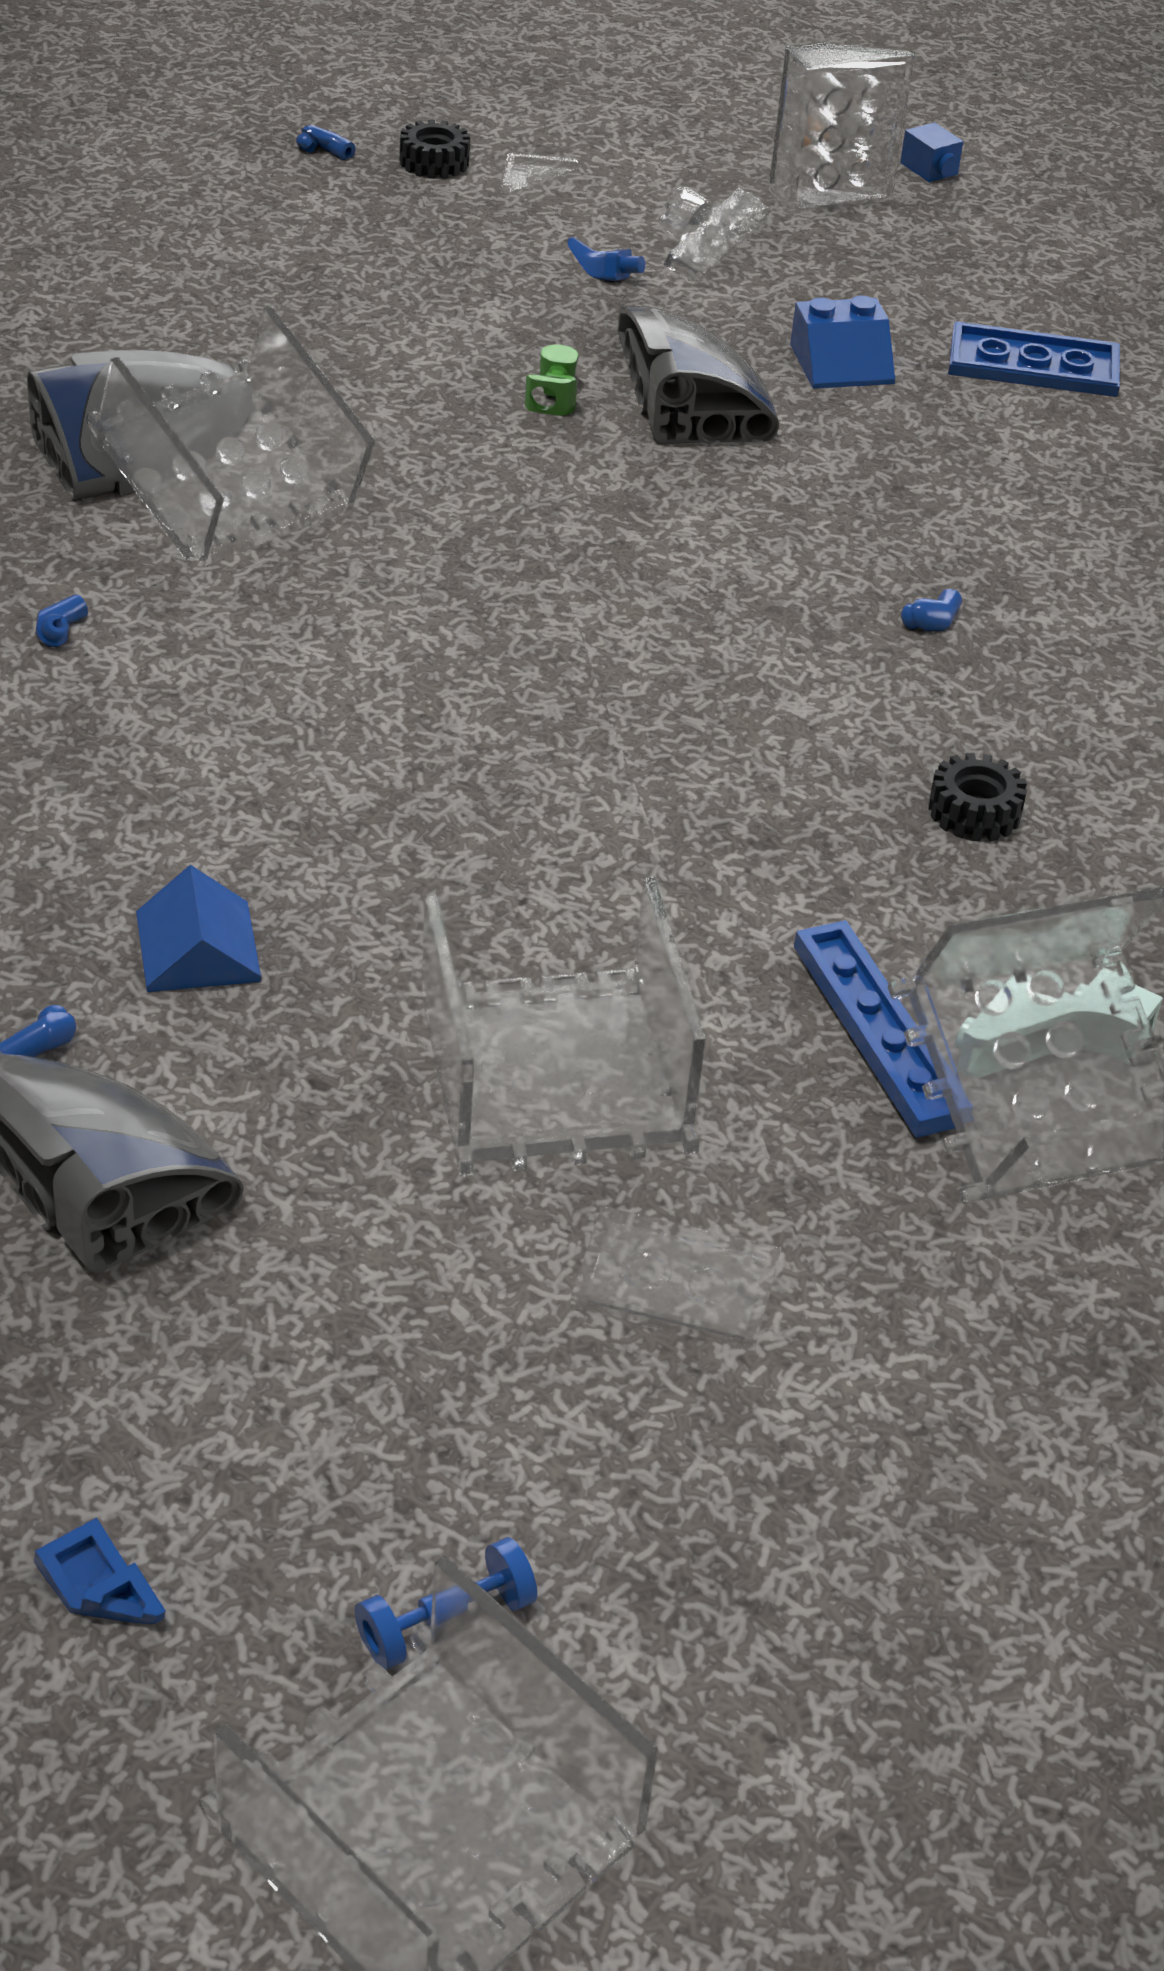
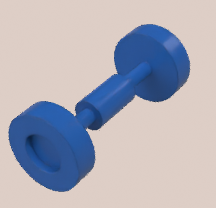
M506 1537L488 1545L485 1549L488 1577L470 1585L465 1580H462L418 1600L419 1608L397 1618L388 1603L380 1595H375L355 1605V1619L358 1631L379 1669L385 1671L406 1660L403 1630L423 1621L428 1626H432L475 1606L474 1598L497 1589L512 1611H517L536 1602L538 1593L534 1573L518 1543L512 1538Z

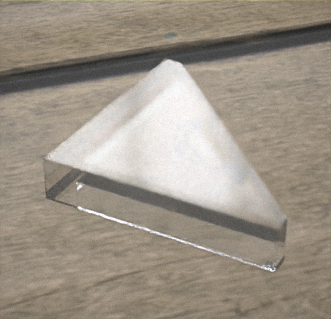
M510 153L507 155L500 186V197L507 198L578 174L579 161L576 159Z

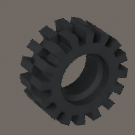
M422 120L416 121L415 126L408 124L406 129L401 130L400 165L405 167V170L409 173L415 171V175L422 177L423 174H428L430 179H435V175H440L441 179L448 178V174L454 177L458 176L460 171L465 172L467 167H469L470 134H467L465 128L459 129L460 125L454 123L449 126L448 121L441 120L440 124L435 123V120H428L427 124H424Z
M966 753L965 760H962L958 754L951 756L949 763L943 760L939 764L938 770H935L928 803V810H931L930 816L933 821L941 820L939 827L944 831L952 827L955 828L954 836L963 838L965 833L972 834L971 841L979 842L982 835H986L989 841L998 840L999 833L1007 837L1012 834V829H1017L1020 824L1027 794V782L1025 778H1020L1021 772L1016 767L1007 770L1009 762L1000 759L997 764L991 762L992 755L984 754L983 760L976 759L975 753ZM969 795L981 796L986 799L975 798Z

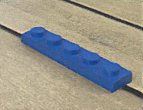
M847 920L796 931L794 949L914 1136L918 1138L967 1126L971 1116V1106Z

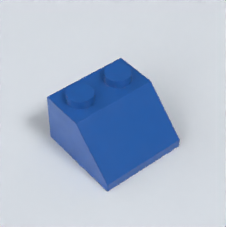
M860 295L852 299L830 300L827 298H814L811 301L795 303L790 345L813 389L895 384L889 319L877 298Z

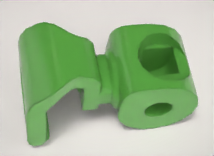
M556 344L546 346L541 350L539 375H527L525 407L528 411L563 416L575 410L578 382L575 379L578 363V352L575 349ZM542 387L544 388L543 392L545 395L556 397V402L550 406L540 405L534 400L532 390Z

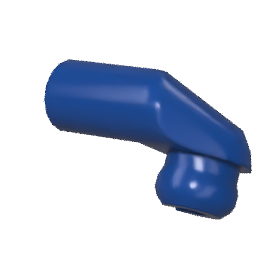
M307 125L301 128L302 133L296 138V144L308 153L314 152L316 146H319L342 160L355 155L356 147L351 141L337 133L314 125Z

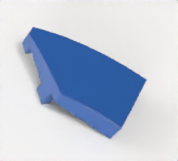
M97 1517L35 1550V1565L70 1613L141 1624H156L164 1619L166 1610L136 1563L134 1562L127 1566Z

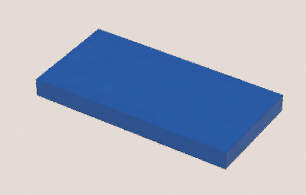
M956 321L952 331L948 375L1117 397L1120 387V344Z

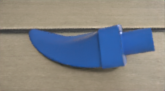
M575 237L568 239V246L583 269L593 278L618 281L627 279L630 273H643L645 270L644 257L632 256L631 249L595 251Z

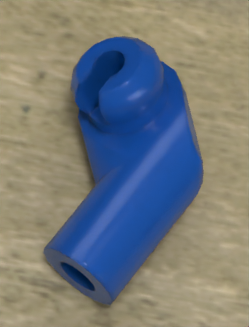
M945 589L940 593L937 600L927 598L916 599L914 604L909 603L903 607L901 612L902 622L911 630L920 627L925 631H943L951 625L962 604V596L954 589Z
M74 594L38 611L36 619V636L38 640L48 647H58L65 643L68 638L69 624L86 617L88 614V608L84 599L80 595Z
M50 1005L40 1012L37 1021L0 1042V1052L36 1057L43 1052L58 1048L70 1042L74 1037L76 1031L75 1018L63 1006Z

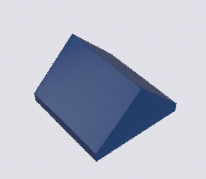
M191 864L136 911L147 992L261 982L248 901Z

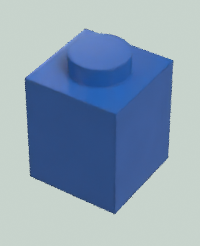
M935 122L907 129L904 134L900 163L927 182L957 175L964 141Z

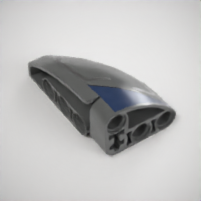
M649 306L620 307L617 331L625 359H630L627 366L631 381L636 382L634 391L638 405H643L640 413L648 414L653 435L659 443H709V440L753 442L752 439H763V442H768L774 438L779 429V420L770 395L753 368L727 342L692 321ZM718 414L715 417L708 418L711 415Z
M110 350L75 353L71 355L72 365L65 364L27 373L30 424L34 441L50 467L57 468L58 472L55 474L66 492L72 491V500L113 492L115 482H117L119 494L123 496L145 490L196 468L229 444L242 429L252 412L250 386L235 367L208 358L182 353L151 350Z
M0 1053V1173L3 1177L10 1175L16 1185L12 1186V1189L33 1216L40 1214L46 1221L45 1224L41 1225L44 1230L47 1231L57 1226L60 1235L89 1271L100 1273L159 1245L158 1239L168 1234H171L174 1238L213 1219L211 1214L223 1208L228 1212L239 1203L244 1190L242 1181L200 1134L187 1122L157 1101L127 1084L73 1065L24 1055Z

